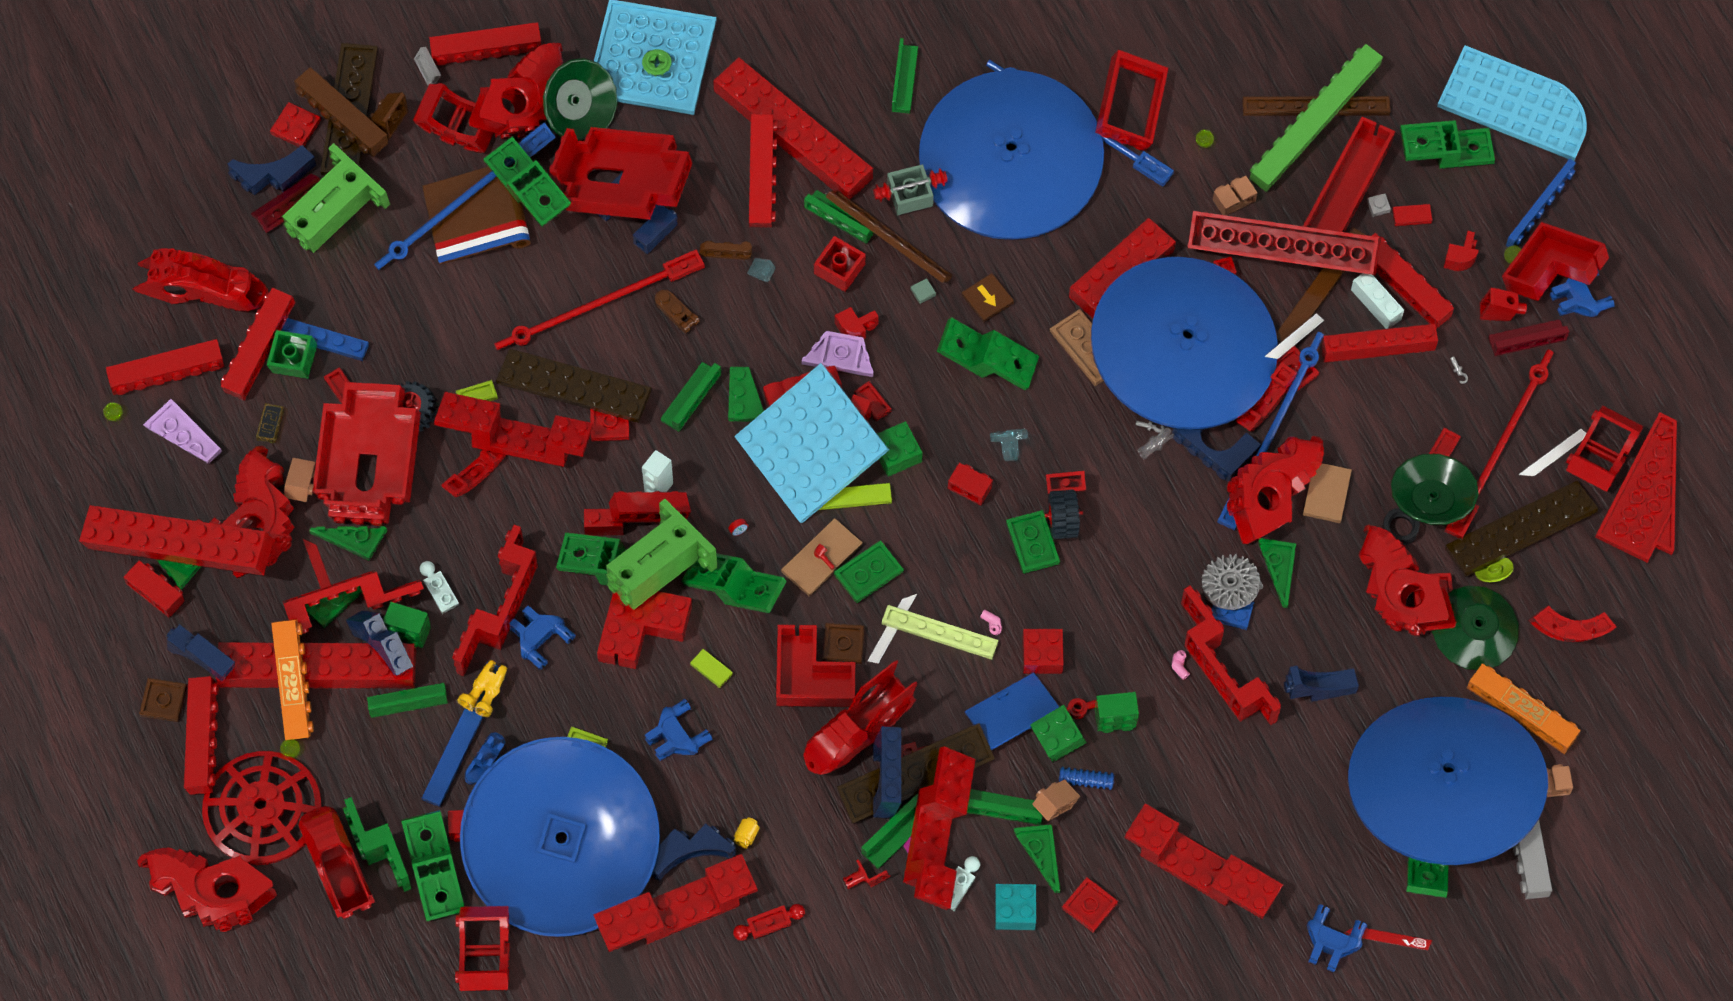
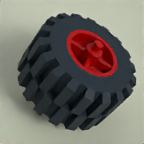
M407 381L406 385L399 384L405 389L403 408H416L421 413L419 431H424L423 427L428 429L430 427L429 423L431 421L434 423V416L438 412L436 408H439L436 396L426 386L413 381V384L410 381Z
M1074 489L1050 491L1048 496L1049 512L1045 514V518H1049L1052 537L1054 539L1078 537L1080 531L1079 517L1083 515V511H1079L1076 492Z

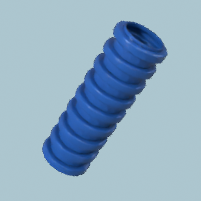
M1070 767L1068 769L1060 768L1059 782L1065 779L1068 783H1072L1073 786L1078 784V786L1084 785V787L1089 785L1090 788L1096 786L1097 789L1103 787V789L1109 788V790H1112L1114 773L1112 772L1107 774V772L1101 773V771L1095 773V770L1089 772V770L1083 771V769L1079 771L1077 768L1070 770Z

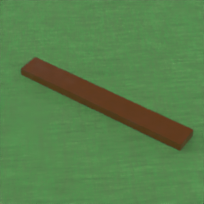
M1319 96L1243 97V116H1298L1300 112H1305L1308 109L1307 106L1313 98L1317 99ZM1352 96L1335 116H1390L1389 96Z
M838 190L830 191L827 194L826 198L940 282L950 281L952 278L951 273Z
M1354 227L1349 231L1352 234L1365 235ZM1329 268L1321 270L1277 331L1278 344L1283 342L1315 314L1345 271Z

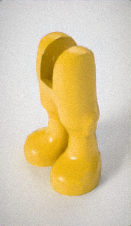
M490 660L484 666L479 676L474 680L472 691L469 694L462 693L457 699L458 703L465 709L472 712L475 708L476 714L482 717H490L493 711L491 702L500 692V687L507 671V667L501 665L496 674L492 673L496 664L493 660ZM485 691V695L483 696L482 700L477 703L481 693Z

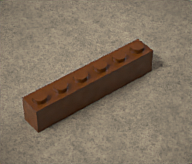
M311 67L294 80L296 93L300 97H305L312 108L320 110L321 115L326 120L330 119L338 131H343L352 143L356 142L363 153H368L371 157H374L388 144L387 134Z

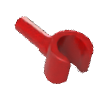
M819 544L814 551V556L822 559L831 570L834 569L835 566L824 555L827 549Z

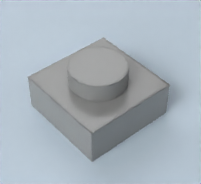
M1386 194L1367 198V204L1372 217L1390 213L1391 208Z

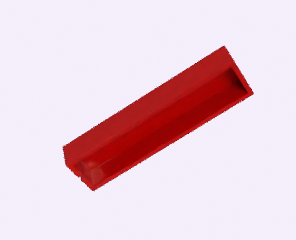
M1363 116L1361 117L1303 227L1338 232L1346 231L1393 142L1394 130L1380 125L1377 136H1375L1377 123Z

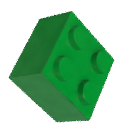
M276 330L267 362L268 368L272 373L308 379L317 342L310 335Z
M906 421L877 433L889 449L888 452L879 458L888 477L922 462V451Z
M390 602L383 620L387 630L397 632L401 642L415 644V648H423L431 629L428 613Z
M1136 692L1096 696L1094 711L1097 732L1110 733L1118 729L1130 731L1136 728L1139 716Z
M1064 705L1030 724L1052 762L1059 760L1087 743Z

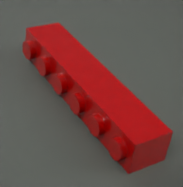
M538 22L429 37L431 55L435 65L530 53L541 45Z
M751 114L749 227L772 228V222H775L776 211H772V204H776V193H772V186H776V175L773 174V168H776V156H773V150H777V138H773V131H777V120H774L773 114Z
M1376 233L1372 235L1374 237H1379ZM1380 236L1381 241L1376 273L1429 324H1435L1437 329L1452 317L1454 310L1452 303L1444 299L1435 287L1427 283L1423 275L1418 274L1413 269V266L1409 262L1404 261L1400 257L1399 252L1392 249L1387 244V241Z
M275 288L266 293L262 308L257 310L255 321L247 330V337L244 342L240 343L236 358L231 360L227 375L225 374L221 379V388L225 393L245 401L271 351L276 330H282L296 303L291 295Z
M1435 324L1323 336L1321 350L1324 363L1435 351L1438 337Z
M215 339L106 367L113 395H124L132 390H143L148 386L162 385L171 380L178 381L183 379V377L191 375L198 376L202 372L217 371L225 366L218 340Z
M211 676L188 678L184 788L189 795L213 793V786L216 784L213 772L214 767H216L214 749L217 748L215 731L218 729V723L215 717L218 712L216 695L219 694V685Z

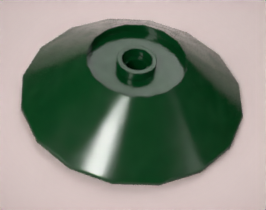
M586 58L569 60L557 67L548 79L543 95L544 114L551 129L560 137L565 134L567 128L574 129L578 141H585V136L588 134L590 127L607 129L614 119L618 104L616 86L610 73L598 62Z
M1420 454L1407 459L1395 470L1391 480L1392 497L1400 510L1412 519L1429 525H1447L1463 519L1474 509L1479 496L1477 480L1470 469L1457 459L1442 454Z
M1468 585L1450 591L1448 595L1456 625L1455 628L1432 630L1438 649L1450 662L1464 669L1478 670L1482 664L1492 668L1502 664L1512 655L1518 642L1519 623L1513 608L1500 594L1486 587ZM1477 621L1481 623V627L1476 625Z

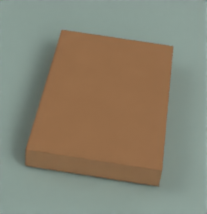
M1322 463L1316 470L1317 474L1310 479L1303 515L1341 523L1352 470Z

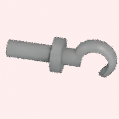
M1453 356L1450 358L1455 368L1453 371L1454 373L1457 372L1458 376L1462 375L1465 377V381H1459L1461 384H1465L1468 381V376L1461 371L1463 369L1462 366L1459 367Z
M1136 421L1137 426L1145 427L1148 431L1154 429L1155 432L1162 433L1165 430L1163 425H1161V429H1158L1151 421L1149 423Z

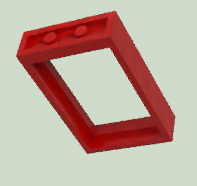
M1117 50L1111 57L1095 133L1100 134L1104 138H1111L1121 144H1128L1138 150L1146 151L1153 144L1168 67ZM1120 67L1155 80L1144 137L1108 124Z

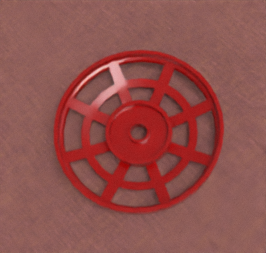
M273 751L247 753L225 764L215 774L216 781L225 771L232 778L224 787L220 798H209L210 793H205L202 804L204 826L214 845L228 857L234 858L241 855L244 861L252 865L277 863L299 852L306 845L305 840L302 836L296 841L290 834V831L297 824L301 812L308 813L313 809L322 807L320 790L310 771L296 759ZM264 756L262 766L249 767L241 772H238L233 767L237 762L247 758ZM279 757L287 760L301 771L290 776L282 769L271 766L272 758ZM261 771L260 781L249 784L243 778L247 774ZM269 772L276 773L286 780L276 786L268 782ZM305 777L308 778L312 786L315 806L303 804L302 794L297 782ZM237 782L242 788L238 798H227L229 790ZM292 786L296 795V803L285 802L282 792ZM258 801H265L266 806L264 808L258 809L255 807ZM208 806H219L220 817L225 828L217 836L209 822ZM225 806H237L239 816L232 822L228 821ZM284 810L295 811L292 820L285 827L280 821ZM243 822L253 827L252 837L241 834L236 828ZM273 825L278 833L272 836L260 838L262 828ZM231 833L240 841L251 844L250 856L233 851L225 846L222 841ZM284 838L290 846L288 849L274 855L258 856L259 845L272 843Z

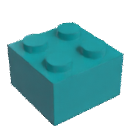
M996 884L995 930H1035L1036 884Z

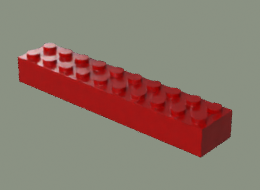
M738 57L713 80L714 92L750 122L751 114H773L774 120H777V131H773V138H777V144L833 191L838 190L851 200L873 179V168L741 58Z
M1193 211L1188 248L1375 275L1381 238Z
M92 505L89 506L79 540L85 547L92 550L264 576L274 541L266 531Z
M218 643V649L235 662V668L223 682L216 677L219 687L279 688L274 643ZM304 643L305 654H302V661L306 662L307 674H304L305 682H308L309 688L413 689L415 688L416 672L415 644H403L413 667L396 676L378 652L368 643Z

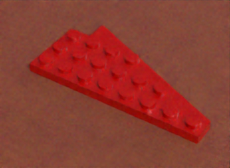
M1659 412L1595 538L1648 563L1655 548L1670 555L1674 552L1677 420Z

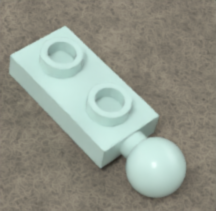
M430 561L423 562L420 565V572L428 577L423 580L441 613L444 614L459 606L458 600L441 571L434 573V564Z
M968 857L964 863L965 869L959 866L956 869L957 873L950 908L955 911L975 880V876L971 873L980 868V861L977 857Z

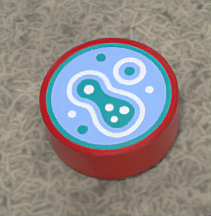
M737 519L730 524L728 529L732 536H739L749 526L745 519Z

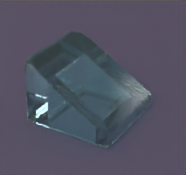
M755 258L748 271V275L769 282L776 267L768 259Z

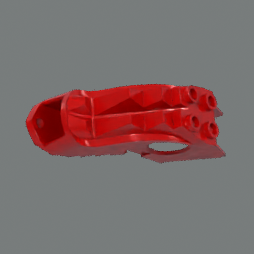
M548 43L540 45L523 57L510 70L508 78L491 79L489 87H481L468 121L469 126L495 133L496 138L501 137L502 140H506L512 136L524 138L536 129L541 122L546 121L543 95L550 76L557 67L564 64L561 55L563 51L562 44ZM502 98L511 101L514 106V113H511L504 107Z
M174 248L153 250L150 257L138 262L140 267L149 269L148 279L132 289L135 292L170 304L200 299L202 302L223 306L227 309L231 308L236 311L247 312L262 307L264 297L269 292L267 286L244 267L229 266L208 256L175 250ZM164 286L182 287L186 290V293L181 295L167 292Z
M1293 436L1288 437L1277 448L1278 453L1261 452L1259 456H1253L1252 464L1239 468L1238 476L1233 477L1228 482L1227 491L1230 495L1227 502V510L1229 515L1234 517L1242 544H1249L1280 528L1285 523L1292 522L1291 496L1304 490V485L1311 481L1310 479L1317 474L1316 470L1322 465L1324 447L1323 440L1320 437L1312 436L1310 441ZM1259 492H1263L1269 499V510L1262 507L1259 503Z
M256 446L246 454L239 465V474L236 475V493L233 496L238 509L221 525L246 529L262 528L263 531H266L274 539L267 567L275 564L283 551L289 550L292 545V538L289 534L295 527L288 518V515L294 510V507L290 504L289 499L277 489L284 484L283 467L266 458L268 454L266 447ZM233 571V575L236 578L247 574Z
M1366 525L1363 532L1367 536L1358 556L1362 563L1369 570H1372L1366 593L1371 595L1372 599L1377 600L1375 611L1379 612L1385 624L1391 626L1390 629L1401 632L1402 629L1408 630V633L1414 636L1425 635V632L1430 630L1455 628L1456 620L1447 592V585L1440 583V577L1417 572L1419 566L1416 559L1392 533L1380 527ZM1413 591H1423V599L1420 604L1414 607L1406 606V600Z
M897 660L860 688L848 710L844 709L839 712L836 717L821 727L807 741L803 757L809 771L821 775L846 765L854 756L874 742L882 726L892 727L912 707L916 701L913 694L917 682L912 683L907 688L903 686L900 679L894 676L898 664ZM877 685L875 689L862 702H860L862 696L873 686Z
M324 806L313 809L301 816L298 826L337 918H348L353 915L355 910L360 909L363 911L372 907L371 904L375 900L365 881L336 810L332 807Z
M167 847L144 853L137 860L139 867L149 868L151 880L149 881V886L152 891L162 896L175 891L185 918L198 914L203 927L214 925L215 929H220L221 932L229 931L232 929V926L238 924L246 925L253 920L252 915L277 896L275 889L272 888V880L244 861L241 855L209 866L207 859L201 855L196 857L191 852L186 853L181 849L177 851ZM229 882L238 884V890L233 896L223 898L217 895V890L221 885Z

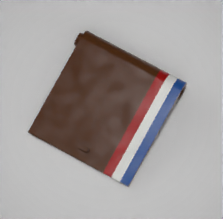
M485 167L423 185L429 219H432L490 173L491 169ZM497 177L432 227L440 265L510 244L514 248L520 249L527 247L531 243L522 202L517 203Z

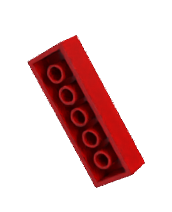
M1148 218L1070 287L1069 298L1093 319L1101 297L1119 276L1141 263L1169 257L1174 252L1176 241Z

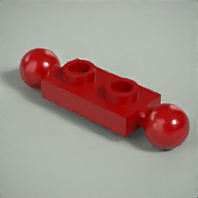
M794 904L790 907L789 911H786L784 905L748 918V926L737 925L733 930V936L739 941L745 940L750 933H752L754 939L791 926L790 918L795 920L803 918L805 909L801 904Z

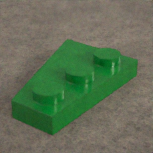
M730 367L728 421L752 422L764 410L749 367Z

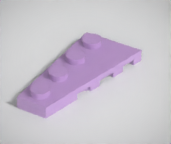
M172 399L143 424L147 429L207 464L222 452Z

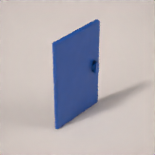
M1032 673L965 711V714L973 725L980 724L990 749L993 750L1032 728L1030 724L1059 708V705L1035 673Z

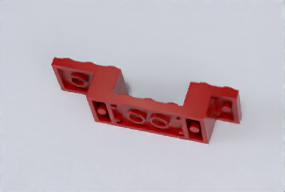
M449 392L444 393L434 420V425L472 433L473 448L485 449L562 467L565 466L569 454L583 457L593 429V423L557 415L555 416L552 428L501 418L500 403Z
M513 525L512 530H508L505 537V546L501 547L498 552L501 571L512 576L513 582L511 588L506 590L504 604L499 606L497 616L476 608L475 613L469 617L467 631H463L461 635L460 647L456 648L453 653L452 659H454L456 672L461 676H465L479 643L499 650L502 649L511 626L509 623L516 617L538 567L536 552L522 547L524 541L520 526Z
M373 570L282 602L288 620L298 619V623L302 625V634L309 632L308 628L312 627L305 604L313 606L319 604L320 599L327 597L328 600L339 597L338 593L340 592L352 593L357 591V587L360 586L366 606L374 610L383 607V603L389 600L395 603L402 600L401 596L407 594L410 597L418 595L424 587L420 580H416L383 591L378 574Z
M1191 585L1184 589L1181 605L1197 626L1187 631L1185 648L1240 722L1260 710L1270 725L1276 723L1281 704L1275 696L1273 697L1270 694L1268 685L1257 677L1239 688L1237 681L1234 678H1230L1227 674L1226 666L1222 662L1219 663L1216 659L1214 649L1221 645L1224 626L1219 620L1216 621L1211 608L1202 602L1200 593L1196 589L1194 590Z
M944 746L939 749L934 784L919 789L903 883L916 887L914 898L947 910L951 908L957 873L956 870L944 866L953 818L967 814L976 759Z
M1145 803L1124 837L1141 847V857L1224 906L1230 900L1257 917L1264 918L1282 889L1283 884L1232 854L1228 860H1225L1178 832V822Z
M737 855L705 869L706 877L652 898L650 892H647L593 914L608 952L645 938L647 944H650L739 907L740 898L758 891L743 855Z

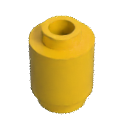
M750 817L742 819L734 834V843L742 848H748L749 845H752L760 829L757 825L758 822Z

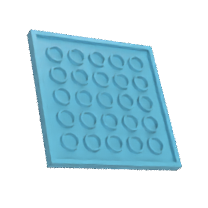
M609 0L594 61L598 62L610 73L616 86L617 102L694 115L716 25V17ZM660 49L670 55L672 65L669 72H665L663 76L657 75L655 77L652 74L648 75L643 70L642 59L650 50ZM658 58L656 62L653 63L655 65V68H657L660 64Z
M822 363L734 436L800 523L805 522L889 451L885 443Z

